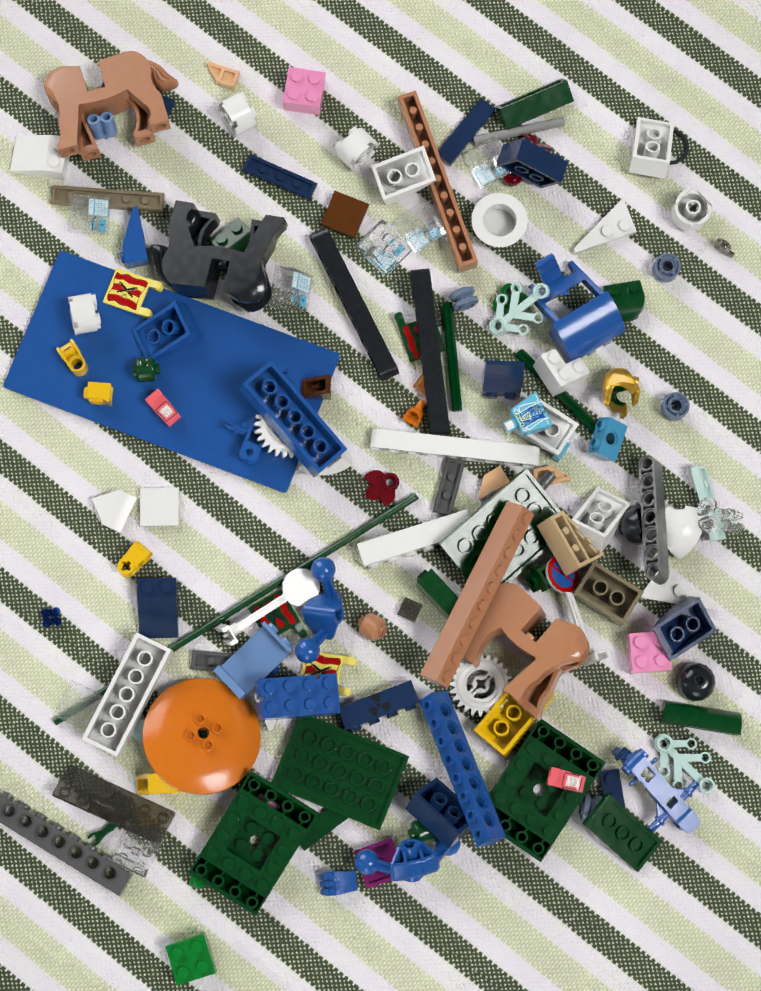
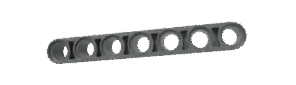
M645 455L640 458L638 464L644 573L648 579L658 585H662L669 578L663 469L661 463L655 458Z

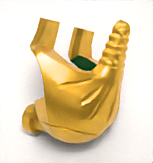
M615 368L608 371L603 378V404L606 407L609 406L612 412H619L621 419H624L628 414V405L625 402L619 401L616 395L618 392L628 390L632 396V406H635L639 402L640 395L639 377H633L625 368Z

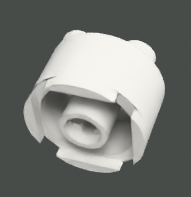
M243 92L236 93L217 104L218 112L222 111L223 113L221 119L231 135L234 134V137L256 126L255 118L257 113L253 107H249Z
M356 126L350 129L348 132L349 136L344 141H339L335 146L337 150L336 155L352 171L357 170L355 168L357 165L362 167L375 153L374 147L378 148L379 146L378 142L363 128H357Z
M689 189L680 193L671 210L674 224L687 233L701 229L706 224L712 211V203L709 196L701 190Z
M89 293L68 297L75 335L98 331L101 328L99 313H95V310H97L95 294L91 295Z

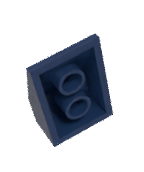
M486 360L482 373L481 396H486L488 399H496L497 396H502L508 400H514L516 397H519L525 362Z
M176 577L137 578L139 634L149 639L179 638L178 579Z
M688 596L674 605L651 627L669 661L674 660L717 631L700 597Z

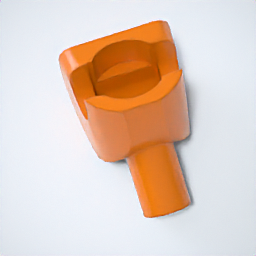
M419 400L417 405L412 406L402 419L418 428L424 415L422 409L426 402Z

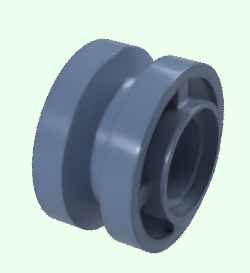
M664 253L656 259L652 268L653 275L660 282H671L679 274L681 263L675 255ZM662 265H668L671 271H665Z
M473 286L460 288L449 295L450 301L455 302L453 305L454 311L470 309L479 302L478 297L473 296L475 293Z
M679 392L668 394L661 403V413L670 421L681 420L690 408L688 398ZM671 403L678 404L680 409L678 411L673 410Z
M585 794L580 803V821H584L601 800V796L595 795L592 799L590 794Z

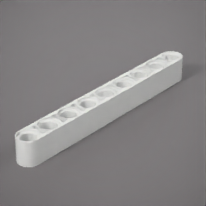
M372 429L370 449L375 451L446 459L450 457L465 461L528 468L539 467L540 447L386 429Z

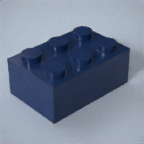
M527 138L503 144L497 166L540 188L562 183L568 164L560 155L548 152L545 147L537 146Z
M437 777L417 791L405 808L448 849L470 832L456 794Z

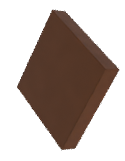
M334 191L321 221V226L356 239L369 204Z

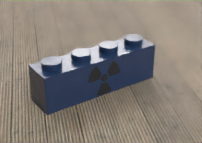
M410 680L340 707V716L346 731L350 730L353 733L362 729L361 725L369 723V726L379 723V718L387 716L389 719L399 715L397 711L405 709L406 712L417 708L416 704L419 703V700Z

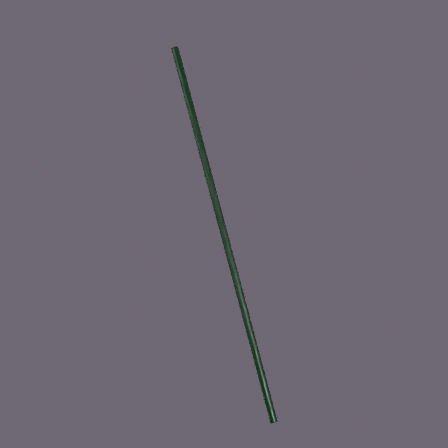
M416 493L410 495L292 570L310 568L316 559L327 557L417 501L419 499ZM289 572L167 648L174 652L281 586ZM109 684L53 718L52 720L57 726L102 698Z

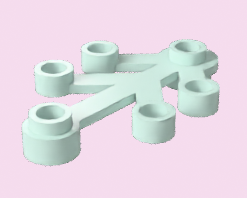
M514 282L511 285L512 294L509 313L505 316L504 306L508 303L509 298L506 294H499L496 297V316L489 322L490 332L494 335H502L506 331L528 335L531 330L529 325L521 324L518 326L508 323L513 319L534 321L536 324L543 323L545 321L543 313L536 312L533 314L523 311L538 299L547 298L550 294L549 287L546 284H537L533 289V294L518 305L523 285L520 282ZM516 284L520 286L518 291L514 289ZM541 288L545 289L544 295L540 294ZM501 296L505 297V301L503 303L500 302ZM537 315H541L542 317L541 321L539 322L536 320ZM498 322L501 323V328L499 330L496 328V324ZM523 326L527 328L525 333L521 331Z
M660 734L654 739V748L660 753L658 772L661 774L662 768L667 770V774L665 776L662 775L663 778L670 775V769L667 767L668 754L674 759V781L672 782V788H675L676 782L681 783L680 789L684 788L682 781L683 768L700 785L698 787L700 792L704 794L713 792L715 789L714 781L710 778H703L688 763L701 762L707 764L711 761V755L708 752L679 754L674 749L678 747H685L688 750L695 749L697 741L694 738L672 740L669 735ZM661 740L666 741V747L660 746ZM689 740L694 742L692 748L687 745ZM703 754H706L708 756V760L706 762L702 760ZM704 782L709 784V788L706 790L702 787Z

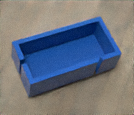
M337 673L319 674L318 676L258 679L255 682L257 699L264 697V701L257 703L259 721L328 716L340 713Z

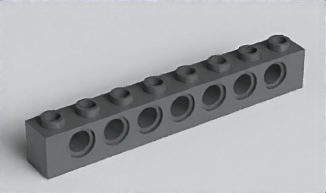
M6 791L0 792L1 824L116 895L121 896L134 876L130 872L132 870L130 867L123 863L121 865L113 862L115 860L114 857L107 853H104V855L97 852L98 848L93 846V844L89 842L87 845L82 843L80 836L73 832L69 835L63 831L64 827L57 822L53 824L48 822L46 815L40 812L35 814L30 811L31 806L22 801L19 804L13 800L14 796ZM10 805L15 809V813L11 817L6 814V809ZM25 816H29L32 820L29 827L23 825V818ZM42 826L48 828V835L46 837H42L39 834ZM59 836L65 839V845L62 848L56 845V839ZM75 847H80L82 850V855L79 858L73 856V849ZM92 857H96L99 861L97 868H92L89 864ZM109 867L114 868L116 871L113 879L108 878L106 875V870Z

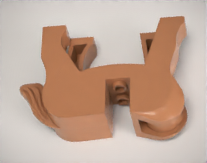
M126 51L99 60L98 63L105 87H97L91 91L87 89L80 66H60L52 70L44 82V89L51 106L59 113L60 139L57 146L61 157L65 158L80 153L83 162L101 157L98 146L87 124V118L91 114H97L100 117L103 112H111L114 116L131 109L136 116V127L133 134L137 147L155 142L154 133L171 129L162 95L156 87L162 92L173 90L179 86L177 79L169 75L159 64L147 60L145 56L135 51Z
M510 582L500 583L463 660L468 661L477 668L480 665L484 648L494 637L505 634L515 648L531 660L532 663L505 686L503 690L539 722L542 718L544 706L552 696L560 677L564 673L580 667L587 660L590 651L589 642L580 627L557 618L537 640L532 633L546 617L542 607L517 584Z

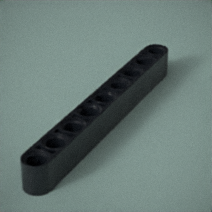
M325 227L310 234V240L380 380L383 382L399 374L397 365L330 232Z
M430 269L410 270L430 434L446 435L450 434Z

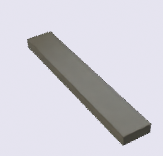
M52 185L51 205L88 207L89 198L109 200L108 209L132 211L133 207L137 206L139 211L163 213L165 194Z

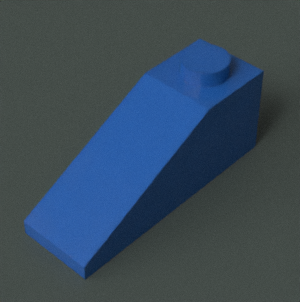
M137 206L133 207L122 244L123 252L120 253L122 264L126 263L128 269L150 265Z

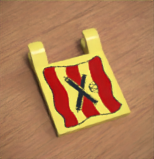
M116 268L103 303L149 319L153 316V313L150 309L141 307L148 289L151 288L162 292L164 286L160 281L151 280Z
M320 652L316 661L303 663L301 676L337 673L339 686L342 664L356 666L357 659ZM338 687L339 695L351 696V689Z

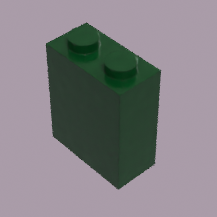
M432 568L429 571L425 569L417 576L416 587L448 620L459 597Z

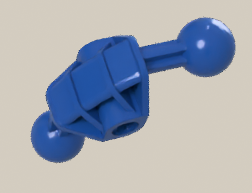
M327 557L316 559L311 566L312 576L317 581L322 582L325 592L309 599L303 606L302 614L304 621L315 634L312 639L305 638L300 640L295 647V655L303 663H312L317 660L320 654L319 646L326 639L332 640L335 637L337 627L344 618L342 593L335 591L332 581L336 567L334 562Z
M436 838V849L433 851L422 841L406 839L397 847L391 863L380 860L377 853L373 850L365 849L356 855L354 864L357 871L363 875H371L379 871L390 874L392 881L417 882L423 876L437 872L442 858L456 854L460 849L461 841H458L448 849Z

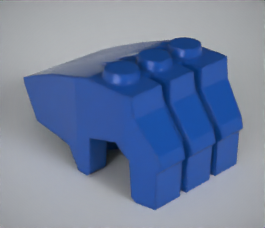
M331 871L319 874V880H321L320 887L322 888L320 889L321 895L334 896L357 891L356 871Z

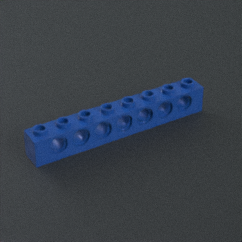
M448 691L432 692L419 702L477 847L493 845L505 838L506 835Z

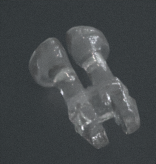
M710 497L703 498L699 503L697 515L704 517L698 520V526L703 532L714 533L717 530H723V532L736 534L744 531V524L737 522V520L743 518V513L732 508H717L716 500Z

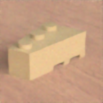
M564 511L549 517L537 525L565 576L605 555L601 550L597 551L590 544L592 541L588 537L585 538L578 531L579 527Z

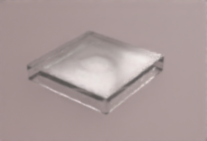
M70 680L53 716L86 731L104 695L76 681Z

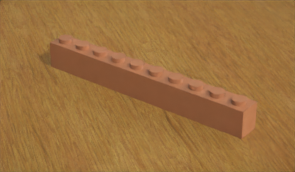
M412 91L398 96V106L413 148L416 149L424 145L436 181L427 187L458 273L476 268L477 257L417 92Z
M506 502L420 673L422 677L431 683L448 689L534 516L525 506Z

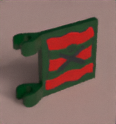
M398 312L394 318L409 361L411 363L420 360L416 321L405 324L402 312ZM437 326L440 353H442L446 349Z
M282 589L248 608L251 614L283 594ZM288 601L256 621L259 628L263 626L262 623L264 621L267 624L272 623L279 630L277 632L278 635L295 627L301 638L307 635L304 626Z

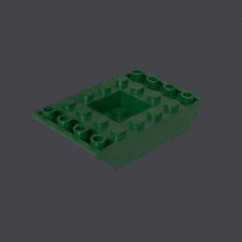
M543 719L539 722L537 721L489 792L506 835L505 838L539 862H542L606 762ZM550 767L586 777L583 793L546 785ZM536 784H541L544 787V793L540 796H537L533 791Z
M251 770L190 869L189 874L256 916L319 812ZM261 793L262 795H264L266 800L259 797V794ZM269 801H274L275 803L279 804V809L274 805L270 804ZM253 835H258L261 838L259 846H254L251 843Z

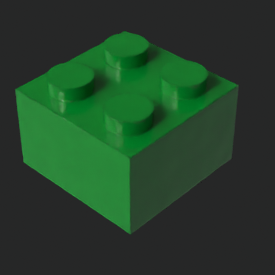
M206 932L165 946L177 986L217 972Z

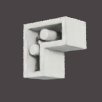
M556 349L540 355L533 365L553 397L583 383L590 374L581 358L565 364Z

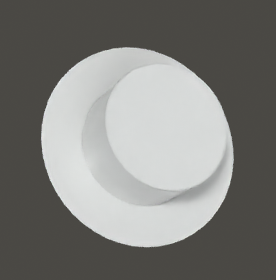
M494 193L485 196L476 204L472 213V227L475 234L480 240L490 246H510L521 239L527 229L528 217L524 206L518 199L509 194Z

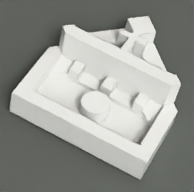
M116 490L91 498L96 509L99 522L120 533L136 497L121 490Z

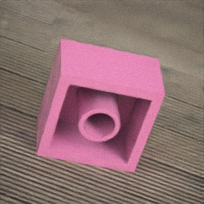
M289 67L283 98L284 110L320 115L326 83V72Z
M654 632L629 633L626 635L629 674L668 672L672 670L671 661L668 660Z

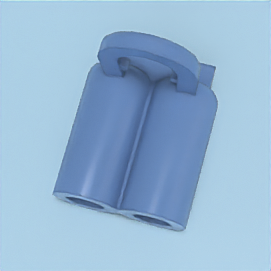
M103 112L100 117L97 114L88 116L87 122L95 140L117 136V127L111 112Z

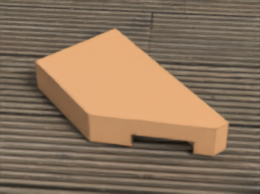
M208 61L207 67L216 84L235 90L240 71Z
M552 465L532 469L533 477L537 482L548 470L556 476L550 485L571 480L570 476L560 472Z
M501 466L483 476L479 500H482L490 492L502 488L509 482Z

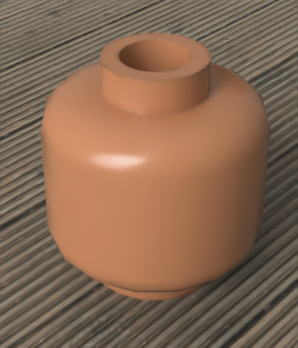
M374 613L361 616L357 624L360 635L371 641L381 640L388 628L385 619Z

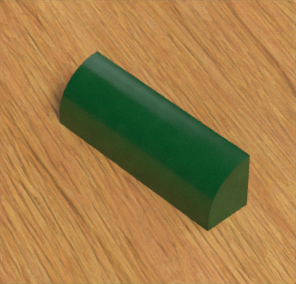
M561 78L500 104L495 108L500 121L508 130L569 104L574 99L568 81Z
M663 700L660 723L739 736L742 729V715L733 711Z

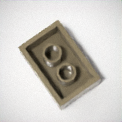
M593 561L573 592L574 598L612 622L623 626L644 591L596 561Z

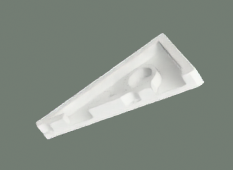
M624 199L620 200L574 248L573 252L575 255L636 234L637 231Z
M669 573L667 582L662 585H658L650 580L641 596V599L677 604L688 596L700 597L706 610H714L716 607L715 604L671 573Z

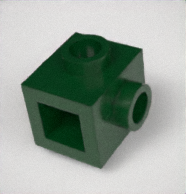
M538 563L528 569L530 572L524 575L533 593L538 590L544 592L551 588L545 572L547 563L541 566Z

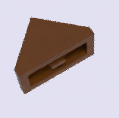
M327 374L302 380L301 395L304 399L331 400V375Z

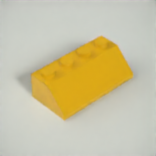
M504 693L474 729V732L501 756L506 758L537 720L508 694ZM554 694L546 702L543 712L555 699Z

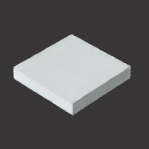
M140 488V526L179 527V488Z

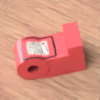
M159 389L145 399L151 409L169 427L181 418Z
M550 767L546 785L583 793L586 777Z

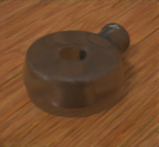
M718 238L715 241L714 247L719 252L727 254L730 258L735 255L731 251V245L726 240Z

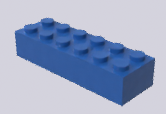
M272 360L240 386L239 391L313 477H316L347 450L345 445Z

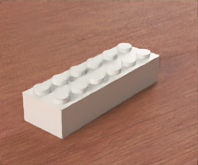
M136 632L82 740L116 757H120L174 651Z

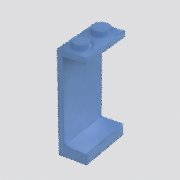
M264 621L262 623L263 626L222 666L218 665L213 670L241 700L256 688L255 682L258 679H265L293 652L290 648L292 643L285 636L281 638L277 634L279 630L272 623L267 624Z

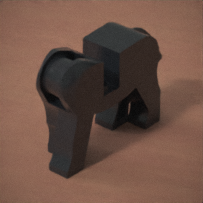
M176 200L168 227L170 234L169 246L153 244L149 247L154 258L156 272L160 279L183 296L214 300L220 273L226 275L223 291L232 304L247 312H256L265 307L272 297V288L266 264L275 250L279 237L287 230L288 224L285 218L265 215L262 221L252 219L249 244L244 253L225 247L206 246L209 237L220 224L219 217L216 213L199 211L194 203Z

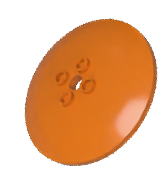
M199 678L179 682L166 689L156 698L146 715L142 740L144 752L150 766L164 782L185 793L209 795L233 787L248 774L259 753L261 733L256 713L246 698L243 700L239 699L225 683ZM205 729L208 732V737L200 738L198 730Z

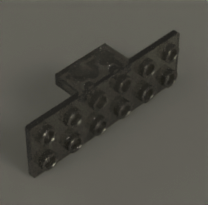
M71 764L67 767L52 793L53 797L156 844L161 843L176 814L168 808Z

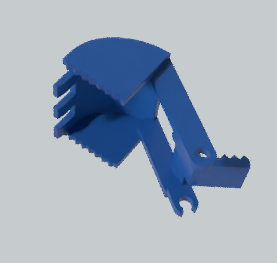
M552 253L534 263L543 284H546L550 289L549 296L545 299H538L534 302V305L552 323L548 334L567 363L586 355L590 356L596 352L597 348L602 345L605 347L614 338L624 334L625 326L623 319L609 292H603L572 260L567 263L572 272L567 277L562 275L557 260ZM582 282L596 298L559 319L546 303L561 294L567 296L569 289ZM533 284L528 286V288L531 289L529 295L533 294V289L535 287ZM543 290L542 292H540V294H541V295H544V294H545V290Z

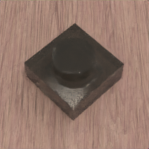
M405 597L397 615L415 623L422 604Z

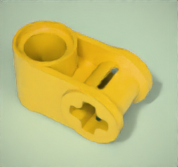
M70 339V342L61 348H56L63 361L67 363L75 376L81 377L88 372V365L73 339ZM83 363L80 369H74L75 364Z
M136 541L117 564L118 571L125 578L133 577L148 562L153 553L141 542ZM123 566H130L131 569L129 571L124 570Z

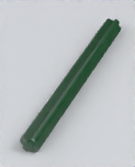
M443 302L442 313L451 406L453 412L462 411L453 308L452 302Z
M520 349L515 355L520 362H525V367L545 386L533 367L536 361L524 349ZM566 391L556 395L555 397L594 434L597 422Z

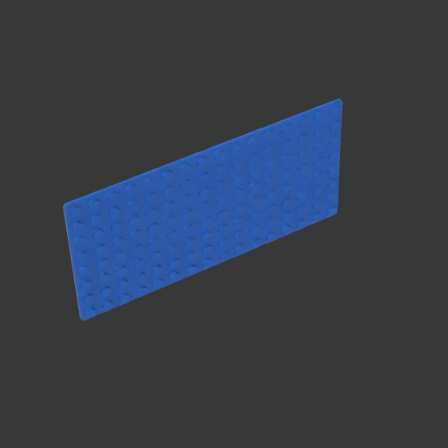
M60 251L5 379L4 387L10 391L286 493L298 466L299 459L295 455L290 458L289 453H287L285 458H282L281 452L275 457V450L273 449L268 453L269 446H265L262 448L255 465L244 463L239 460V451L245 435L235 434V431L224 428L227 420L237 425L238 423L242 424L254 416L256 409L239 391V388L271 360L276 366L279 362L286 365L289 371L286 376L292 380L293 386L301 394L302 380L327 374L331 375L332 379L340 358L339 353L163 288L162 292H158L149 288L141 307L150 309L153 315H155L174 301L187 303L202 336L191 344L155 360V363H159L160 374H156L155 381L138 382L137 378H133L132 363H135L137 358H143L144 355L132 329L147 319L103 303L116 270L65 251ZM89 293L91 295L95 294L97 300V310H95V313L100 315L101 328L98 331L75 335L68 297ZM70 339H73L88 365V372L81 377L75 376L56 350L57 347L61 348L69 343ZM83 363L75 364L74 369H80ZM88 382L111 383V387H113L112 406H109L107 403L105 405L91 404L88 399H85L84 388L88 387ZM157 389L162 392L181 416L170 427L145 401ZM305 399L318 414L323 399ZM254 426V430H257V429L260 428V427Z

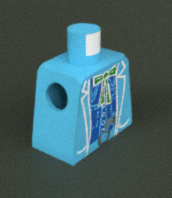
M537 392L514 406L509 412L512 419L503 423L507 433L518 429L521 436L548 430L553 425Z

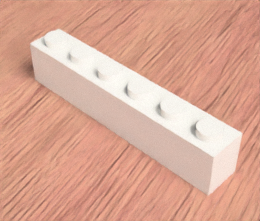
M466 509L358 543L357 548L363 567H368L370 570L379 567V563L385 561L387 564L396 562L398 557L404 555L405 558L417 555L416 552L420 550L424 552L434 550V546L439 545L438 543L469 517L468 510Z

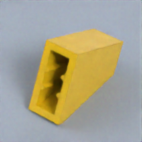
M157 774L136 776L137 795L185 793L168 785Z

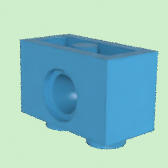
M599 417L587 453L603 461L616 462L628 426L611 417Z

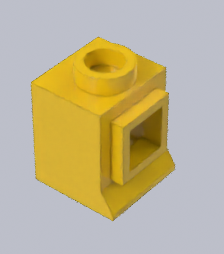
M88 382V387L84 388V398L88 399L91 404L105 405L107 403L109 406H112V384Z

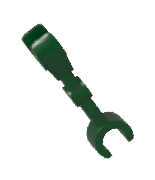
M131 811L124 812L104 829L91 833L88 839L93 835L97 836L98 841L93 846L99 845L108 833L131 819L133 814Z

